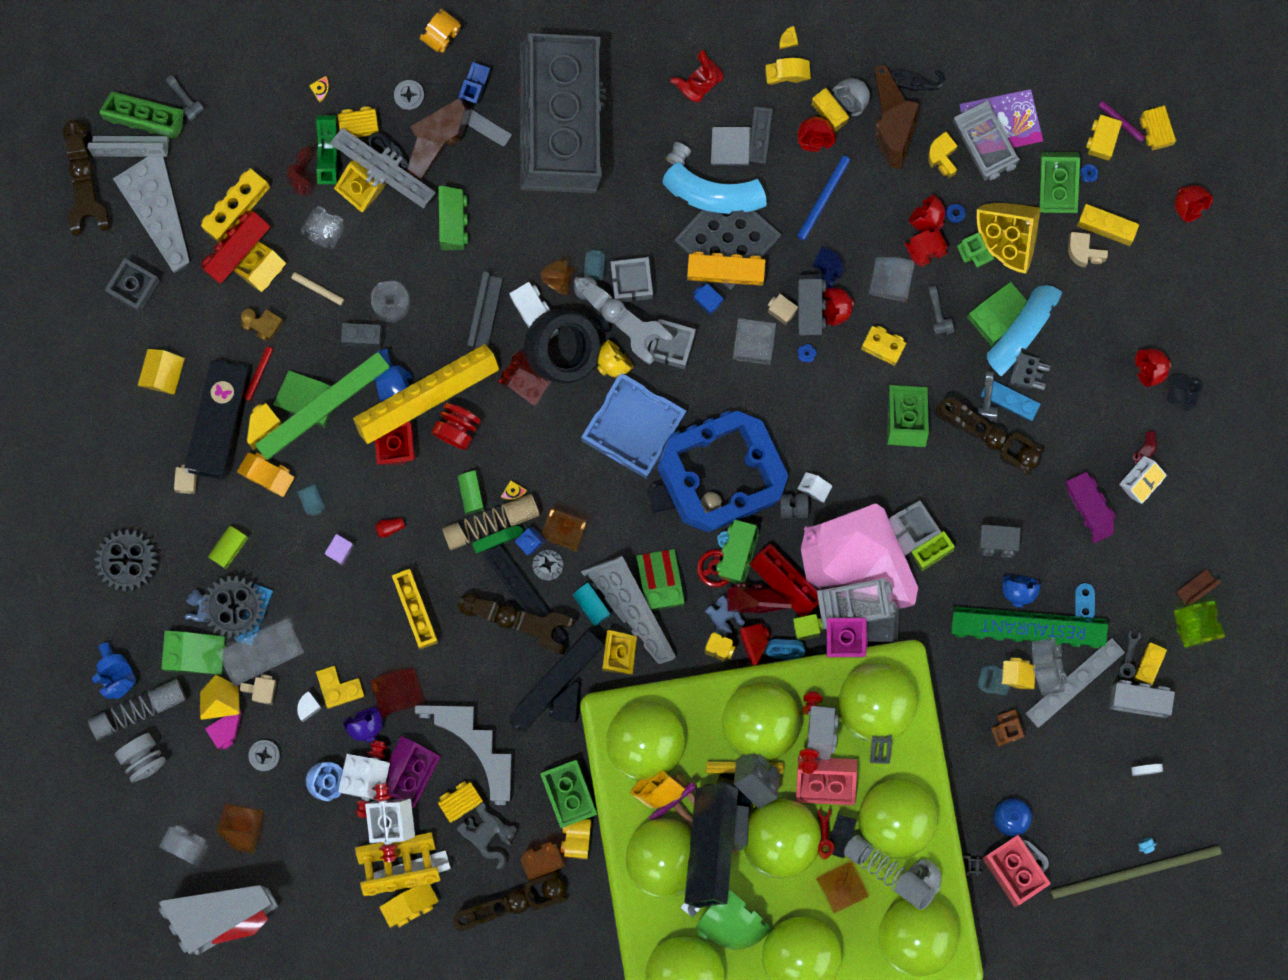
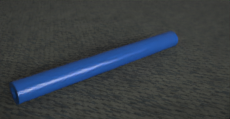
M844 155L841 157L797 234L799 239L806 240L851 161L850 158Z

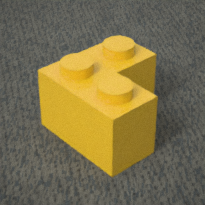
M424 884L401 893L379 908L390 928L395 925L402 927L409 923L408 918L411 921L420 916L419 912H422L423 915L434 909L432 906L439 901L431 885Z

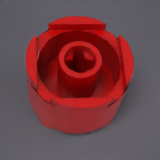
M938 227L934 228V232L926 230L912 237L910 244L904 243L914 265L924 267L931 263V259L935 257L939 259L947 255L946 250L948 246Z

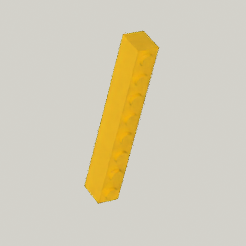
M484 344L353 418L359 435L369 444L497 372L499 368L494 354Z

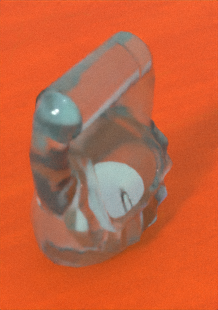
M993 665L984 666L981 669L978 681L979 689L989 694L1007 695L1010 686L1002 684L1003 669ZM989 670H992L994 674L991 686L985 688Z

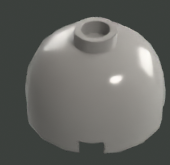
M843 79L832 89L835 100L845 112L847 110L852 112V116H859L869 105V89L859 79Z
M927 858L926 861L920 859L909 869L908 872L913 873L934 888L935 894L940 890L941 872L932 861Z

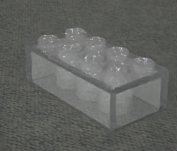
M285 616L217 649V653L235 687L303 654L304 649L288 616Z

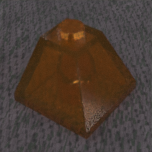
M225 804L217 827V833L234 850L254 853L258 842L263 810Z
M852 862L816 878L833 914L869 897Z

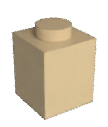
M781 294L777 298L774 296L768 304L770 307L768 313L786 326L798 311V306Z
M181 465V468L176 467L174 491L176 493L195 494L197 475L186 473L185 465Z

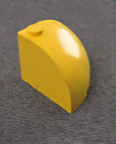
M991 203L978 207V231L991 255L1004 263L1003 265L1021 273H1027L1035 248L1041 208L1010 203Z

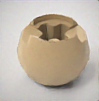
M707 492L700 501L705 513L714 511L722 506V498L714 492Z

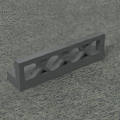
M483 272L467 345L469 350H475L484 344L488 347L503 278L489 276L488 272Z

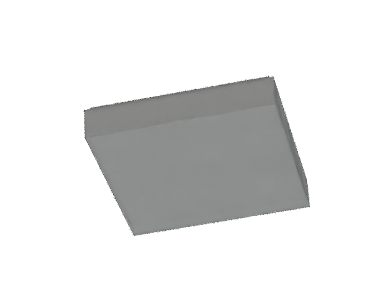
M713 127L711 165H749L751 128Z

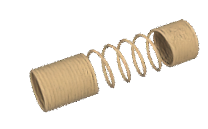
M530 493L514 501L502 504L505 525L495 508L492 509L495 527L487 513L483 512L486 531L478 517L474 515L477 536L468 520L465 519L464 524L468 540L458 522L444 528L442 527L450 550L464 546L466 542L470 543L467 524L476 539L479 540L476 519L485 535L488 536L489 532L485 515L497 533L498 527L494 511L505 529H507V522L504 510L511 527L540 516L532 494Z

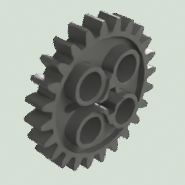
M126 529L125 535L120 530H118V536L111 533L112 539L109 540L105 537L106 544H99L103 548L102 551H96L100 555V557L94 559L96 562H100L99 565L95 566L96 569H101L98 576H105L102 582L106 583L109 581L108 587L110 588L115 584L116 591H119L120 587H122L123 591L126 592L127 588L130 587L133 592L136 585L141 589V582L148 584L146 578H153L150 572L157 570L152 566L158 563L157 560L153 559V557L157 556V553L151 552L155 548L154 545L148 546L150 540L146 539L143 541L144 535L141 534L137 537V531L135 530L132 535H130L128 529ZM120 546L122 552L117 556L113 555V549ZM135 547L141 548V553L138 556H132V550ZM127 556L130 560H143V563L127 562V565H125L121 561L109 562V560H125ZM116 565L120 566V573L113 575L112 568ZM134 566L140 567V572L137 575H131V569Z
M227 576L226 582L220 578L219 585L213 582L214 589L207 588L210 595L204 594L203 598L207 601L201 603L202 606L206 607L201 613L207 614L203 620H210L207 627L214 626L213 633L220 630L221 637L224 633H227L228 639L231 638L232 634L237 639L240 632L243 636H246V629L252 632L253 628L251 625L257 627L259 624L256 619L261 620L263 618L258 613L264 612L263 608H259L260 605L264 604V601H258L262 594L255 593L258 587L252 589V582L245 584V578L238 581L237 576L234 577L233 581H231L230 576ZM229 590L232 591L233 605L237 606L234 610L236 624L233 623L232 609H228V606L231 604ZM243 592L246 599L239 601L236 598V593ZM223 594L227 599L226 603H219L217 595ZM240 611H246L249 618L242 620L239 617ZM226 613L230 618L229 622L223 623L220 620V614Z

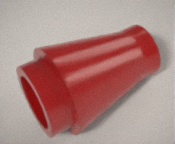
M401 517L379 520V523L375 524L378 537H384L385 539L405 528Z

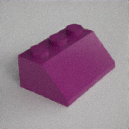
M401 736L388 761L390 766L386 783L387 786H391L388 789V794H391L394 799H411V806L415 808L441 756Z

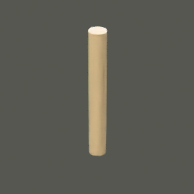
M296 272L292 275L291 279L342 306L345 299Z

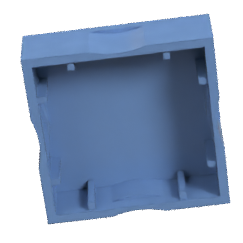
M621 374L617 377L606 396L603 406L594 415L581 440L645 479H648L661 457L664 446L670 438L669 436L677 431L685 418L686 410L664 397L653 394L640 383Z

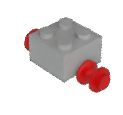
M815 691L808 692L803 696V701L807 705L802 708V712L810 717L808 722L807 749L799 752V756L803 758V761L798 764V768L807 774H811L818 769L815 759L830 760L831 753H835L837 741L836 728L838 716H835V708L819 707L818 704L822 703L823 697Z

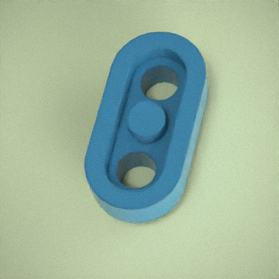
M1083 583L1075 590V616L1093 618L1095 615V590L1090 584ZM1082 590H1087L1089 592L1088 596H1084ZM1082 609H1087L1088 615H1083Z
M773 639L767 643L766 653L773 659H798L805 655V645L798 640Z

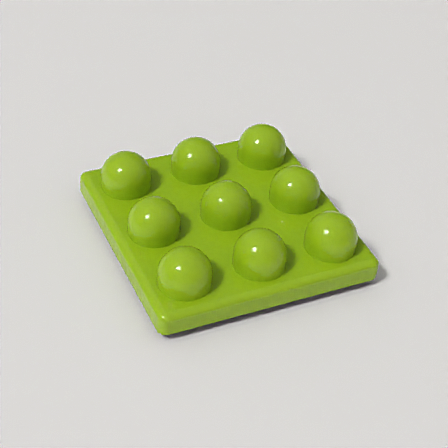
M906 640L867 647L866 657H827V654L593 692L583 697L580 709L625 980H983L982 962L927 654L921 642ZM808 692H818L823 697L822 703H819L818 706L835 708V716H838L835 753H831L830 758L857 759L855 805L796 802L799 752L807 749L810 716L804 714L802 708L807 705L803 701V696ZM892 734L890 764L870 763L872 735L888 738V735ZM876 743L875 748L876 759H878L879 743ZM883 743L882 759L886 757L887 743ZM755 753L756 755L761 754L768 762H782L784 771L779 775L778 797L760 809L752 803L748 817L747 846L736 854L732 853L729 890L746 903L749 911H755L763 919V922L771 927V931L763 940L752 947L732 950L720 947L708 938L705 941L697 934L696 925L710 907L700 908L694 917H691L681 908L685 901L692 829L674 808H671L659 819L651 821L649 816L659 808L647 807L629 792L639 780L652 778L662 770L672 778L680 773L689 784L693 781L697 788L704 787L705 784L716 785L720 774L706 773L707 762H736V759L743 755ZM685 797L679 803L693 818L694 805ZM819 809H821L822 816L828 815V809L831 811L828 822L829 838L838 814L857 820L852 838L860 835L873 848L869 858L862 863L863 867H868L873 855L881 850L880 858L870 867V871L875 873L883 858L889 856L887 865L878 872L879 878H884L888 867L893 862H897L896 869L885 880L887 884L892 883L894 876L902 867H905V874L920 859L926 861L927 858L932 861L941 872L940 890L934 894L929 905L922 910L917 909L893 891L892 885L886 886L884 879L878 880L876 874H870L868 868L863 869L861 864L857 865L847 856L843 859L831 855L826 860L821 859L818 854V845L821 842V823L818 818ZM880 852L874 857L872 863L878 858ZM888 857L882 862L879 870L884 866ZM895 864L889 869L887 875L893 870ZM903 869L898 873L897 877L895 878V881L902 874Z

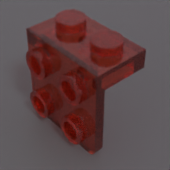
M309 146L300 150L297 155L298 160L295 164H291L286 172L289 184L294 188L293 190L300 196L306 195L308 197L313 190L310 182L301 177L314 156L312 148Z
M518 351L512 357L510 365L502 372L498 381L503 387L512 389L533 405L538 403L552 382L534 373L527 362L525 353Z
M413 668L385 674L371 681L372 692L376 696L377 707L382 718L398 711L413 708L415 705L421 706L424 704V698Z

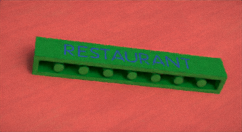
M953 606L950 629L951 634H954L956 637L970 635L977 639L993 637L994 640L1001 641L1007 638L1015 642L1031 640V642L1037 644L1045 641L1051 642L1053 645L1070 643L1071 646L1075 647L1089 645L1092 648H1100L1101 646H1106L1108 622L1105 618Z

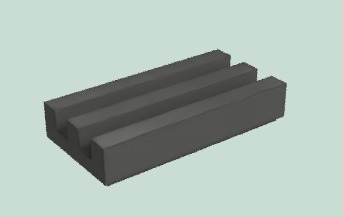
M892 734L888 735V738L872 735L870 763L890 764ZM876 743H879L878 759L875 758ZM883 743H887L885 759H882Z

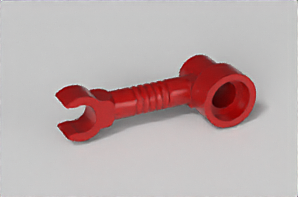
M821 809L818 811V818L821 823V842L818 845V854L823 860L828 859L834 851V845L829 841L828 835L830 809H828L827 816L821 815Z

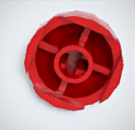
M812 116L804 120L797 132L798 145L800 144L801 148L806 151L818 152L820 148L825 146L828 149L834 145L836 140L833 125L827 119L818 116Z
M1199 185L1182 187L1177 192L1175 198V211L1183 221L1187 223L1192 222L1202 216L1199 212L1204 208L1206 210L1209 209L1213 197L1204 187Z
M931 195L922 201L924 205L920 208L917 206L908 219L911 226L920 232L926 230L932 232L935 227L940 229L944 225L945 207L935 195Z
M827 288L826 292H822V299L826 301V310H822V317H825L826 324L835 326L848 320L854 307L853 299L841 288Z
M1147 348L1138 351L1135 357V367L1139 366L1141 374L1137 373V376L1145 387L1159 385L1167 379L1171 363L1161 350Z

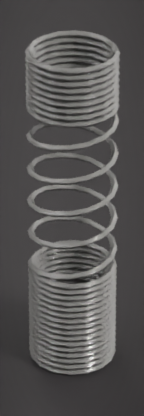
M173 679L148 691L153 714L141 696H138L144 718L140 715L133 702L129 700L135 723L123 705L120 704L126 727L121 723L113 708H111V712L115 721L116 731L111 726L104 712L90 719L88 718L89 726L96 740L99 741L114 734V732H118L116 719L123 728H127L125 714L133 724H136L135 711L142 720L146 718L144 706L154 716L155 709L157 713H160L186 701L185 694L178 680Z
M856 835L847 843L844 850L845 856L857 865L861 864L863 869L868 868L869 873L876 874L878 880L884 879L886 886L892 885L893 891L917 909L922 910L926 908L932 901L935 894L934 888L911 872L904 874L905 867L898 870L891 884L886 883V878L896 869L897 862H893L888 867L884 878L878 877V872L887 865L889 856L884 857L877 871L872 873L870 867L880 858L881 850L873 855L868 867H863L862 863L869 858L873 851L872 845L865 838ZM880 852L878 858L872 863L874 857ZM888 857L884 866L879 870L882 862ZM895 864L893 870L887 875L889 869ZM903 869L902 874L895 881V878L897 877L898 873Z

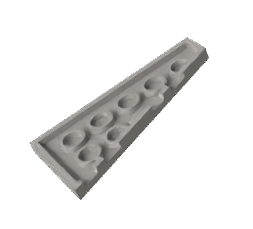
M146 157L113 178V180L172 271L176 273L190 264L167 168L164 157Z
M622 556L581 571L585 577L588 575L594 582L592 586L596 590L599 589L605 595V601L623 623L627 622L633 629L631 632L634 636L638 635L642 639L645 649L658 664L669 662L676 658Z

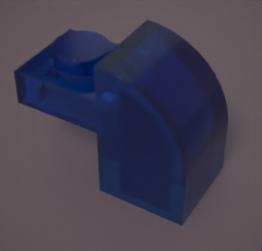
M821 246L813 267L825 272L822 280H825L827 289L832 288L836 280L833 277L841 279L843 264L835 252Z

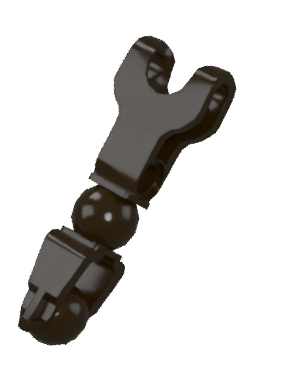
M69 120L63 128V136L67 141V156L71 162L69 173L73 178L75 205L68 214L71 232L74 236L80 235L82 233V222L88 217H95L100 229L108 231L110 229L108 211L101 204L97 203L93 178L91 177L93 166L89 161L90 155L85 142L87 129L82 122Z
M946 398L937 405L935 413L939 419L975 438H981V441H984L990 449L999 450V458L1014 468H1018L1026 475H1031L1030 470L1037 468L1040 464V453L1044 452V449L1020 433L1007 435L1003 428L993 426L992 424L989 425L985 419L953 398ZM976 424H981L984 427L983 433L976 431ZM1013 440L1025 446L1019 450L1017 460L1007 454V450L1011 448Z
M471 592L462 595L458 602L459 610L463 615L468 617L478 615L490 622L497 623L501 628H512L535 636L543 649L560 655L565 654L566 649L563 645L554 641L553 632L559 626L573 627L575 624L574 619L554 612L546 617H538L520 610L517 611L512 605H501L493 601L482 600L479 595Z
M554 871L546 876L527 882L523 890H512L507 896L503 897V900L496 899L458 912L453 918V926L457 931H465L501 918L506 913L508 915L511 913L522 914L528 907L534 911H539L555 904L564 903L568 900L564 896L567 890L566 884L561 878L557 877L559 872ZM543 883L542 893L549 901L536 905L533 901L534 895L530 892V887ZM496 903H501L504 906L503 913L498 914L494 911L493 907ZM465 917L467 924L460 925L458 918Z

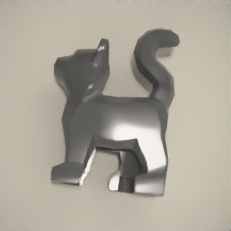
M481 803L476 809L483 822L478 827H475L473 820L469 817L466 823H462L457 830L465 839L475 845L482 856L487 859L497 858L499 862L496 865V869L499 870L505 866L506 856L498 850L488 851L487 846L498 835L502 842L511 847V842L515 838L517 828L514 825H504L498 817L486 811L487 806Z

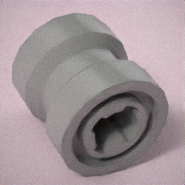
M675 142L672 147V153L667 155L666 160L673 165L680 162L684 166L685 158L692 151L687 146Z

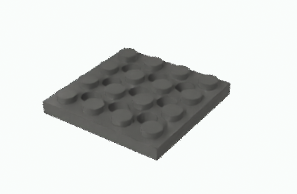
M701 210L676 237L674 242L688 254L703 252L704 255L712 256L709 252L710 249L717 247L724 257H731L734 254L739 255L736 251L737 248L744 246L747 248V253L742 255V258H750V256H760L762 258L779 240L781 234L754 210L744 212V210L732 211V214L728 217L723 216L721 213ZM743 220L746 223V227L738 229L735 226V222ZM711 221H716L719 224V228L711 230L708 224ZM753 232L760 235V239L756 242L751 241L749 235ZM724 234H731L733 241L730 243L724 242L722 239ZM698 235L706 237L707 240L704 244L696 242L695 239ZM721 283L730 292L737 285L731 283Z

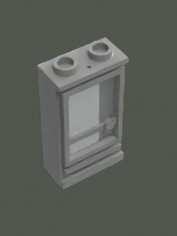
M988 100L954 117L953 123L984 180L990 179L992 181L998 178L1001 172L1005 170L1010 172L1017 168L1020 159L1005 135Z
M880 578L817 591L823 629L827 630V618H866L867 623L894 618L896 605L891 597V593H893L892 583L889 582V579Z

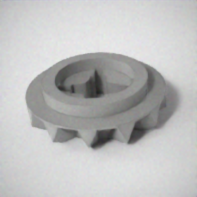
M405 80L395 88L394 99L396 104L402 109L411 110L418 108L423 103L424 91L422 86L416 81ZM408 88H410L411 94H415L411 97L410 102L407 100V97H404L407 94Z
M543 550L535 556L533 570L540 579L553 580L562 573L563 560L559 553L553 550ZM545 557H547L549 562L554 563L550 569L551 573H549L546 567H541L545 564Z
M268 740L254 743L249 750L251 765L260 771L271 770L276 767L280 759L279 749L273 742ZM266 749L267 754L272 756V758H266L262 764V758L256 755V753H263Z

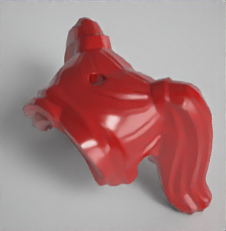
M701 50L698 54V60L702 66L690 75L687 81L681 77L670 79L672 84H675L688 99L694 102H700L704 94L708 93L716 83L723 80V73L706 56L704 50Z

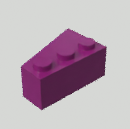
M1085 472L1066 481V490L1076 510L1082 515L1085 528L1088 527L1092 533L1091 540L1094 544L1114 534L1113 519L1115 515L1111 508H1107L1103 493L1097 491L1095 479L1089 477L1088 473Z

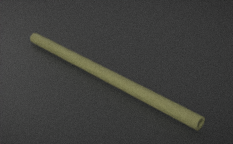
M1217 845L1050 891L1052 898L1056 899L1222 855L1220 846Z

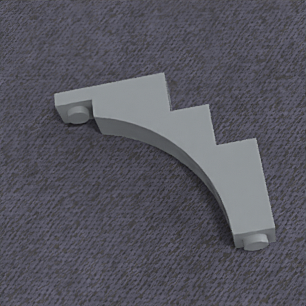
M415 705V714L419 715V718L430 719L431 715H434L435 726L455 734L476 753L488 778L490 801L495 802L494 805H506V802H510L512 755L492 754L493 731L474 730V707Z

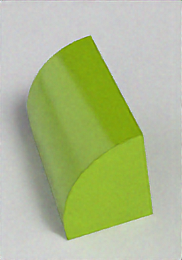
M229 525L207 557L224 569H227L248 537Z
M943 531L912 551V556L922 572L952 553L955 546Z

